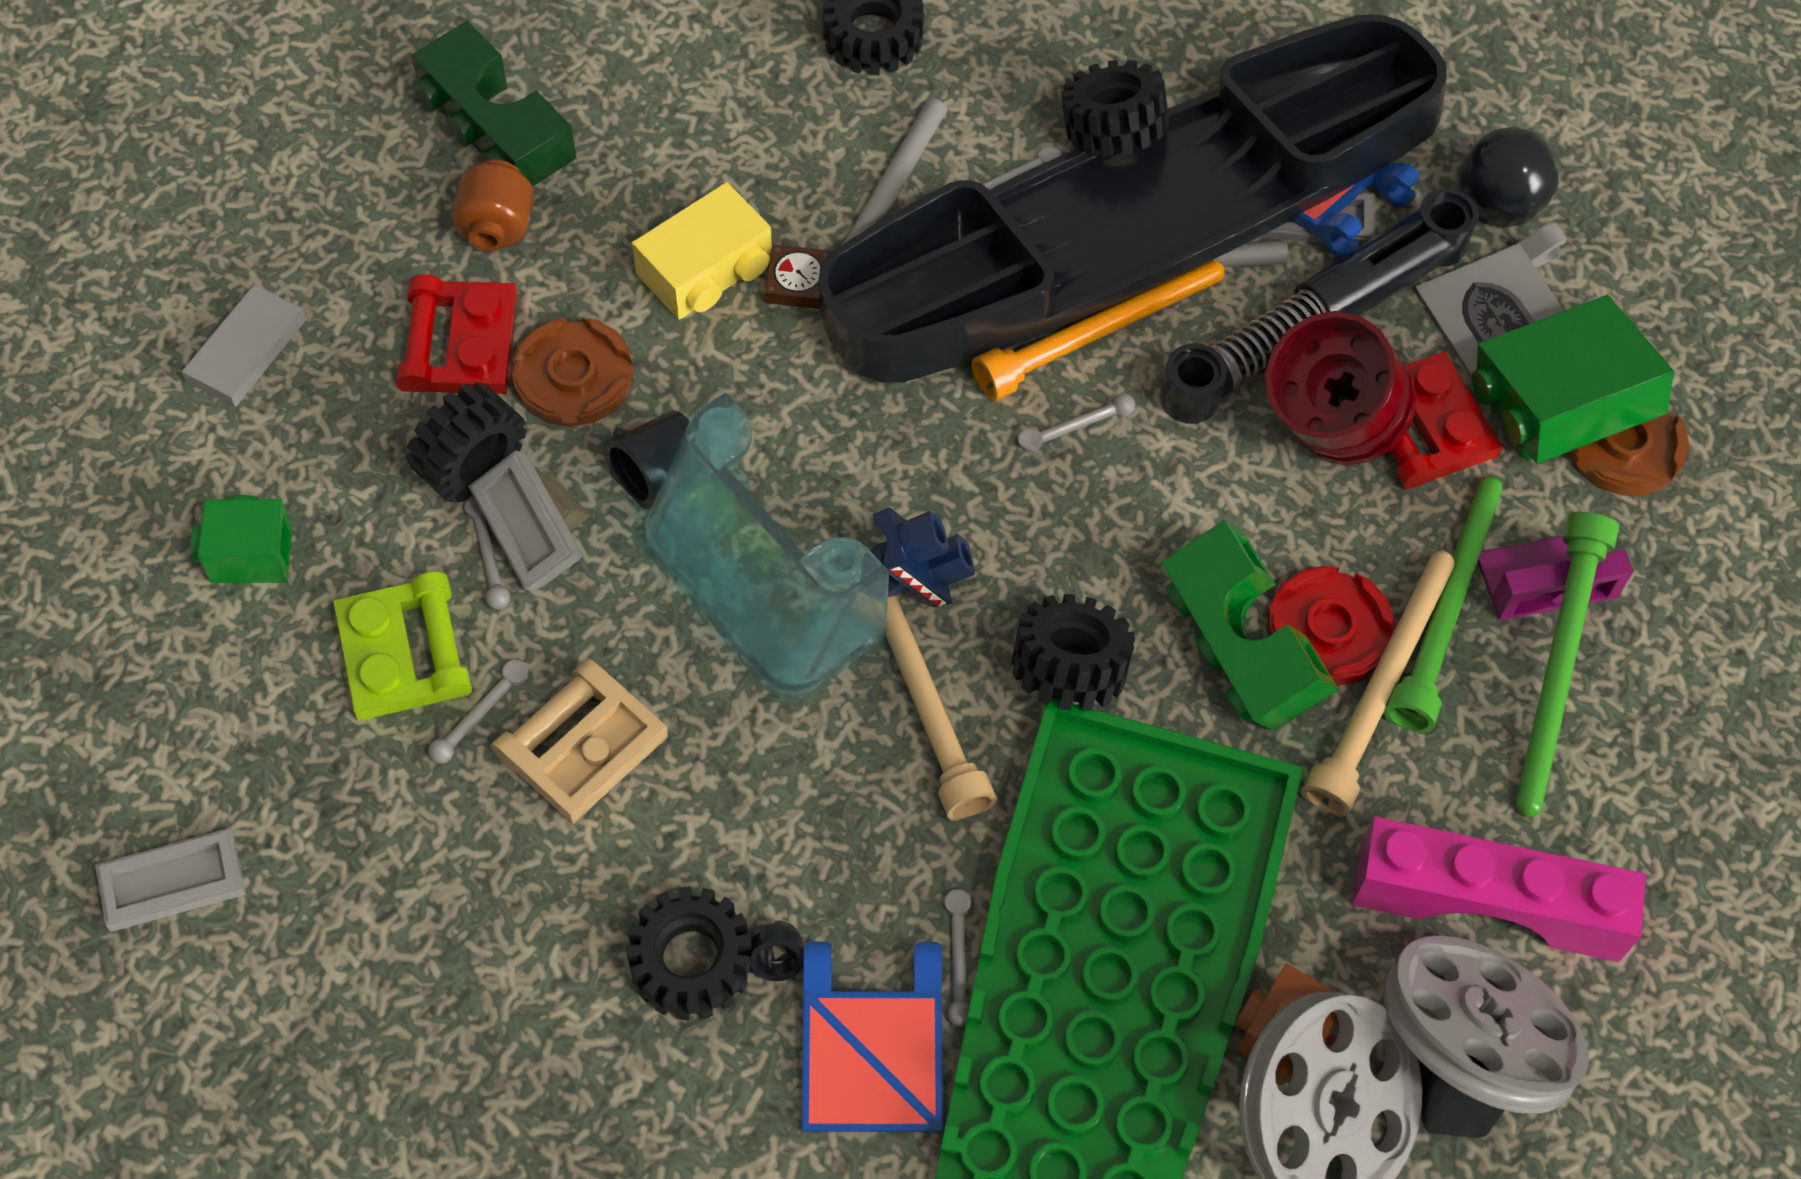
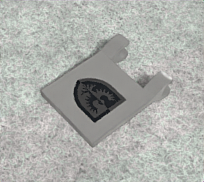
M1552 223L1543 226L1518 244L1415 286L1414 290L1471 379L1473 371H1476L1478 343L1564 311L1535 268L1557 260L1562 255L1559 246H1563L1567 239L1556 224ZM1602 295L1596 296V297H1594V298H1592V299H1590V300H1588V301H1591V300H1594V299H1596V298L1602 297Z

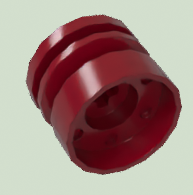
M1339 311L1311 315L1289 328L1272 349L1265 371L1267 399L1280 421L1304 447L1320 459L1345 466L1372 462L1394 449L1410 429L1416 408L1414 381L1383 332L1362 316ZM1355 392L1358 393V397L1354 402L1344 399L1341 404L1338 403V399L1342 395L1352 397Z

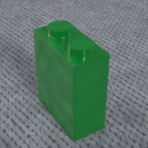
M1607 294L1478 343L1476 371L1472 373V384L1481 403L1484 405L1490 404L1502 419L1509 439L1515 445L1521 444L1534 462L1539 464L1668 414L1674 370Z

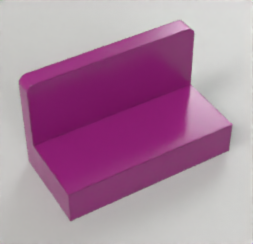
M1563 536L1481 551L1477 563L1499 621L1560 609L1571 557L1566 554L1568 545L1562 541ZM1625 549L1607 553L1605 562L1597 564L1589 603L1618 598L1634 572Z

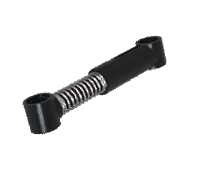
M1439 188L1431 191L1423 198L1418 211L1301 282L1294 289V295L1290 299L1284 300L1282 304L1276 305L1274 309L1259 315L1256 320H1251L1248 325H1243L1240 330L1234 331L1232 335L1226 336L1224 340L1218 341L1216 345L1207 346L1200 343H1191L1178 347L1170 354L1164 372L1160 391V401L1163 409L1174 420L1186 424H1198L1209 420L1216 413L1220 400L1230 395L1236 385H1240L1242 379L1247 380L1250 374H1257L1258 369H1265L1272 349L1289 328L1311 315L1332 311L1361 316L1437 267H1448L1458 263L1465 255L1479 218L1477 205L1471 197L1459 190ZM1185 383H1193L1200 387H1191Z

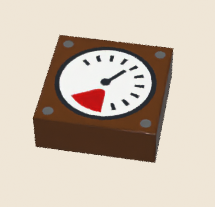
M773 245L765 289V303L821 309L818 290L820 267L831 253V250Z

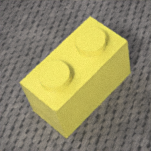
M726 182L632 242L636 275L678 320L693 310L704 312L716 304L725 289L741 279L751 281L764 272L771 259V226Z

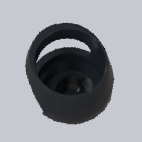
M1518 127L1495 129L1482 136L1473 146L1469 155L1462 161L1459 170V191L1471 197L1477 205L1478 220L1501 228L1516 227L1530 221L1548 206L1557 191L1559 175L1554 157L1546 141L1535 132Z

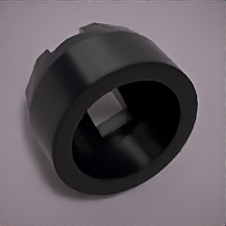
M780 920L757 927L751 937L752 950L749 953L752 971L758 977L768 981H784L797 975L804 966V944L799 931L792 924ZM773 946H783L786 953L775 959Z

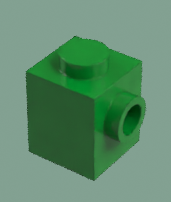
M234 495L225 500H204L202 524H194L191 531V553L194 562H201L210 583L288 582L293 525L282 499H258L249 495Z

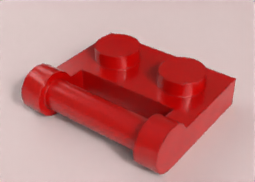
M429 274L412 276L409 279L407 299L412 304L405 361L398 365L396 386L403 392L458 393L460 386L469 384L473 388L475 382H479L485 386L488 385L497 394H507L518 296L516 283L442 281L438 277ZM436 306L453 307L446 367H432L429 365Z
M1445 351L1404 365L1414 381L1416 408L1412 421L1432 453L1430 456L1420 454L1408 432H1406L1395 448L1390 451L1398 464L1396 475L1404 489L1416 487L1499 457L1503 448L1502 444ZM1357 392L1352 396L1353 401L1358 397Z

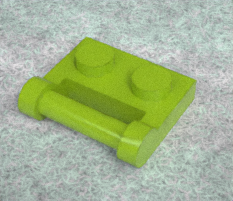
M427 572L415 577L411 583L333 600L354 712L358 721L468 696L472 692L469 671L460 665L447 601L452 596L449 578L446 574L442 572ZM422 607L435 673L431 677L417 680L403 612Z

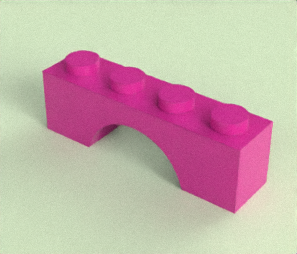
M1374 816L1360 843L1352 905L1419 920L1448 913H1470L1502 918L1537 932L1546 940L1550 948L1620 962L1641 938L1646 873Z

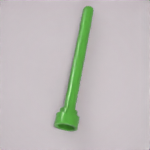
M1494 476L1482 478L1477 485L1453 553L1454 568L1434 607L1411 675L1403 678L1401 683L1394 686L1384 710V716L1388 722L1419 734L1429 733L1434 729L1442 706V702L1438 697L1439 690L1435 683L1502 493V483Z
M1571 512L1567 516L1562 541L1568 545L1566 554L1571 557V562L1515 803L1517 811L1524 817H1534L1542 809L1597 564L1605 562L1606 554L1613 552L1615 549L1620 524L1616 520L1604 515L1591 512Z

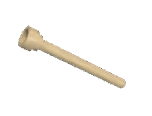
M863 548L856 554L855 564L860 576L863 559L871 548ZM865 586L943 771L939 779L941 787L938 790V796L948 819L958 821L989 810L997 800L986 772L978 771L973 763H967L897 596L887 598L877 596Z
M1437 551L1430 557L1332 758H1325L1321 764L1314 765L1311 768L1301 788V795L1306 801L1318 806L1322 799L1327 797L1330 800L1326 811L1339 817L1347 816L1350 813L1360 792V786L1357 783L1359 779V773L1356 770L1357 765L1385 710L1394 686L1398 683L1454 568V558L1450 553Z

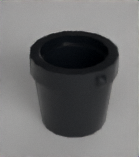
M676 410L669 411L630 431L616 428L613 431V437L605 441L603 448L606 463L616 482L645 509H658L661 501L668 497V493L701 466L707 457L706 447L696 427L685 415Z

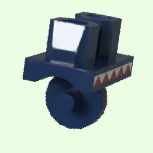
M890 507L873 514L875 525L883 530L887 542L877 544L865 555L861 565V579L864 586L877 596L885 598L896 596L908 588L932 607L951 604L952 599L949 585L975 575L968 542L959 534L947 538L940 518L931 511L909 520H905Z

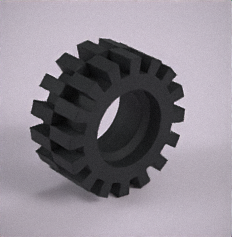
M824 0L823 41H825L827 52L829 55L835 53V62L842 67L850 60L851 71L858 74L861 73L863 66H870V75H880V66L886 65L889 73L898 71L899 60L907 66L913 61V52L918 54L921 49L924 28L923 1ZM876 14L891 19L894 25L882 31H866L852 23L858 17Z
M1118 60L1108 61V67L1100 68L1099 64L1096 63L1088 66V74L1080 70L1073 74L1074 81L1067 80L1063 85L1064 91H1061V99L1068 141L1072 140V146L1076 149L1084 146L1085 153L1094 155L1098 149H1102L1103 156H1113L1114 150L1122 149L1123 155L1133 153L1132 146L1138 145L1143 150L1151 146L1150 138L1158 141L1163 136V130L1168 129L1169 117L1165 80L1159 70L1153 71L1152 65L1144 63L1138 68L1137 61L1127 60L1124 66H1118Z
M475 382L473 388L469 384L460 386L458 396L449 392L442 397L444 405L439 409L433 405L429 409L427 414L431 418L427 423H418L414 432L419 437L410 439L407 446L411 453L406 455L407 462L411 465L410 468L448 502H453L454 499L457 502L466 501L469 492H471L468 486L514 451L520 452L522 445L518 441L526 437V429L523 428L526 424L524 418L488 385L485 386L479 382Z
M1064 594L1062 603H1058L1054 595L1044 597L1042 606L1034 601L1028 606L1027 613L1023 612L1020 618L1011 659V665H1014L1012 671L1015 680L1023 679L1021 688L1028 694L1038 689L1040 691L1038 701L1046 705L1049 704L1052 698L1061 700L1059 709L1070 711L1072 702H1079L1081 711L1093 710L1095 700L1101 707H1104L1111 703L1112 696L1119 697L1126 682L1135 648L1134 631H1128L1129 622L1125 617L1114 620L1116 610L1108 604L1102 610L1096 609L1097 600L1087 596L1085 604L1076 603L1075 594ZM1062 649L1077 651L1084 655L1069 653Z
M691 886L679 887L680 897L670 899L668 892L665 891L656 896L657 907L652 909L646 903L638 912L640 923L638 925L632 923L628 932L630 945H626L627 959L632 980L638 988L639 995L646 1003L650 1000L654 1004L655 1011L665 1016L668 1011L676 1013L678 1020L688 1021L690 1014L701 1013V1019L713 1016L712 1009L721 1005L725 1010L734 1003L733 996L738 991L742 994L747 986L748 972H752L749 953L752 950L751 935L748 934L747 921L742 912L736 915L734 903L727 897L718 902L715 900L714 890L703 888L701 897L692 896ZM685 932H698L706 935L713 941L717 948V957L708 971L695 977H682L673 973L666 966L663 960L664 951L668 943L677 935Z

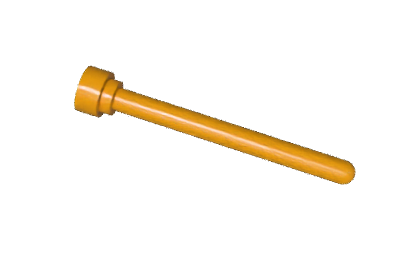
M1209 261L1016 352L1009 348L1003 351L999 348H993L972 359L971 367L974 379L989 400L995 402L1016 392L1018 384L1024 381L1026 373L1219 283L1225 275L1224 266L1218 261ZM989 383L993 384V388L986 387Z

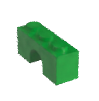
M1224 519L1161 562L1172 580L1166 586L1168 595L1185 617L1192 615L1202 632L1201 635L1196 637V642L1205 658L1215 669L1218 670L1221 667L1224 669L1233 687L1226 691L1227 696L1245 722L1249 723L1253 720L1270 730L1277 729L1339 690L1308 637L1288 624L1266 638L1260 640L1249 639L1245 628L1247 611L1258 596L1276 584L1248 537L1241 530Z

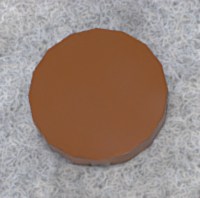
M582 317L583 322H567V318L550 320L530 331L516 348L512 370L516 396L527 411L546 423L568 427L595 423L615 412L629 395L634 376L629 347L616 330L598 320Z
M1668 410V414L1577 448L1566 454L1578 473L1596 487L1621 496H1645L1665 488L1680 473L1688 453L1689 441L1686 425L1678 413L1674 418Z

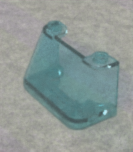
M725 392L700 408L691 417L644 523V543L651 558L760 684L777 698L797 700L812 694L886 640L889 571L866 546L857 540L847 537L831 538L820 543L806 554L801 551L748 492V489H750L749 478L738 467V460L750 448L752 442L751 423L741 408Z

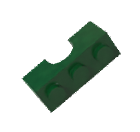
M468 20L411 54L417 80L413 81L412 85L418 99L430 112L439 109L447 117V125L455 139L464 147L473 144L481 152L482 162L491 159L509 162L521 171L533 187L576 159L572 126L537 90L514 103L496 104L490 102L493 97L508 89L502 55Z

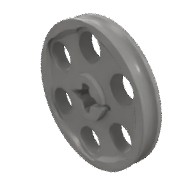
M1428 936L1417 939L1407 945L1398 957L1397 962L1386 975L1383 985V999L1395 1030L1421 1062L1441 1079L1466 1095L1506 1111L1539 1114L1549 1112L1561 1106L1584 1078L1589 1065V1052L1584 1034L1576 1019L1561 999L1544 982L1509 957L1470 940L1451 936ZM1426 967L1439 973L1445 980L1434 976ZM1483 977L1496 983L1502 990L1489 984ZM1416 1005L1430 1011L1437 1020L1424 1014ZM1535 1026H1538L1541 1029H1543L1553 1039L1542 1034L1538 1029L1535 1028ZM1467 1055L1475 1057L1476 1059L1481 1061L1489 1069V1071L1479 1067L1477 1064L1472 1062ZM1527 1065L1539 1070L1548 1080L1536 1075Z
M1329 991L1308 994L1288 1004L1270 1020L1261 1032L1248 1058L1241 1084L1239 1106L1241 1133L1246 1153L1259 1178L1325 1179L1329 1162L1338 1155L1343 1167L1341 1179H1395L1408 1159L1420 1122L1422 1082L1418 1059L1395 1030L1388 1016V1010L1371 999ZM1334 1011L1339 1021V1034L1334 1044L1327 1048L1323 1042L1322 1028L1326 1017ZM1381 1041L1386 1052L1385 1063L1380 1073L1374 1077L1369 1066V1059L1372 1048L1377 1042ZM1288 1054L1293 1062L1294 1072L1290 1084L1281 1092L1276 1084L1275 1072L1280 1059ZM1330 1096L1336 1100L1335 1106L1329 1103ZM1383 1111L1387 1119L1386 1136L1379 1146L1374 1147L1371 1139V1128L1376 1116ZM1291 1127L1295 1136V1148L1289 1160L1281 1164L1277 1155V1143L1283 1131Z

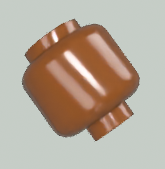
M491 159L473 165L462 173L457 185L451 212L453 226L463 238L480 250L497 251L501 248L517 244L523 240L529 227L534 203V192L531 183L516 166L503 160Z

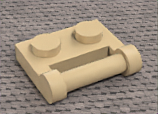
M586 658L572 671L574 679L514 733L511 734L505 731L490 745L492 751L514 773H518L571 824L578 821L668 737L667 726L603 668L589 658ZM594 697L596 700L601 701L598 706L544 755L538 758L532 753L538 745L590 698Z

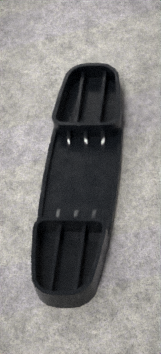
M1356 15L1311 28L1232 56L1220 68L1219 89L1168 108V129L1163 130V136L1158 141L1150 138L1151 146L1143 150L1138 145L1132 146L1133 153L1123 155L1122 149L1114 150L1113 156H1103L1102 149H1098L1094 155L1085 153L1083 146L1080 149H1074L1031 169L991 190L983 184L972 180H958L948 183L882 219L831 251L820 267L818 280L823 326L829 341L844 362L859 375L879 382L904 383L971 362L974 357L993 348L1003 350L1043 335L1154 288L1293 220L1299 214L1378 172L1430 138L1441 119L1447 81L1446 62L1438 50L1419 31L1402 20L1384 15Z

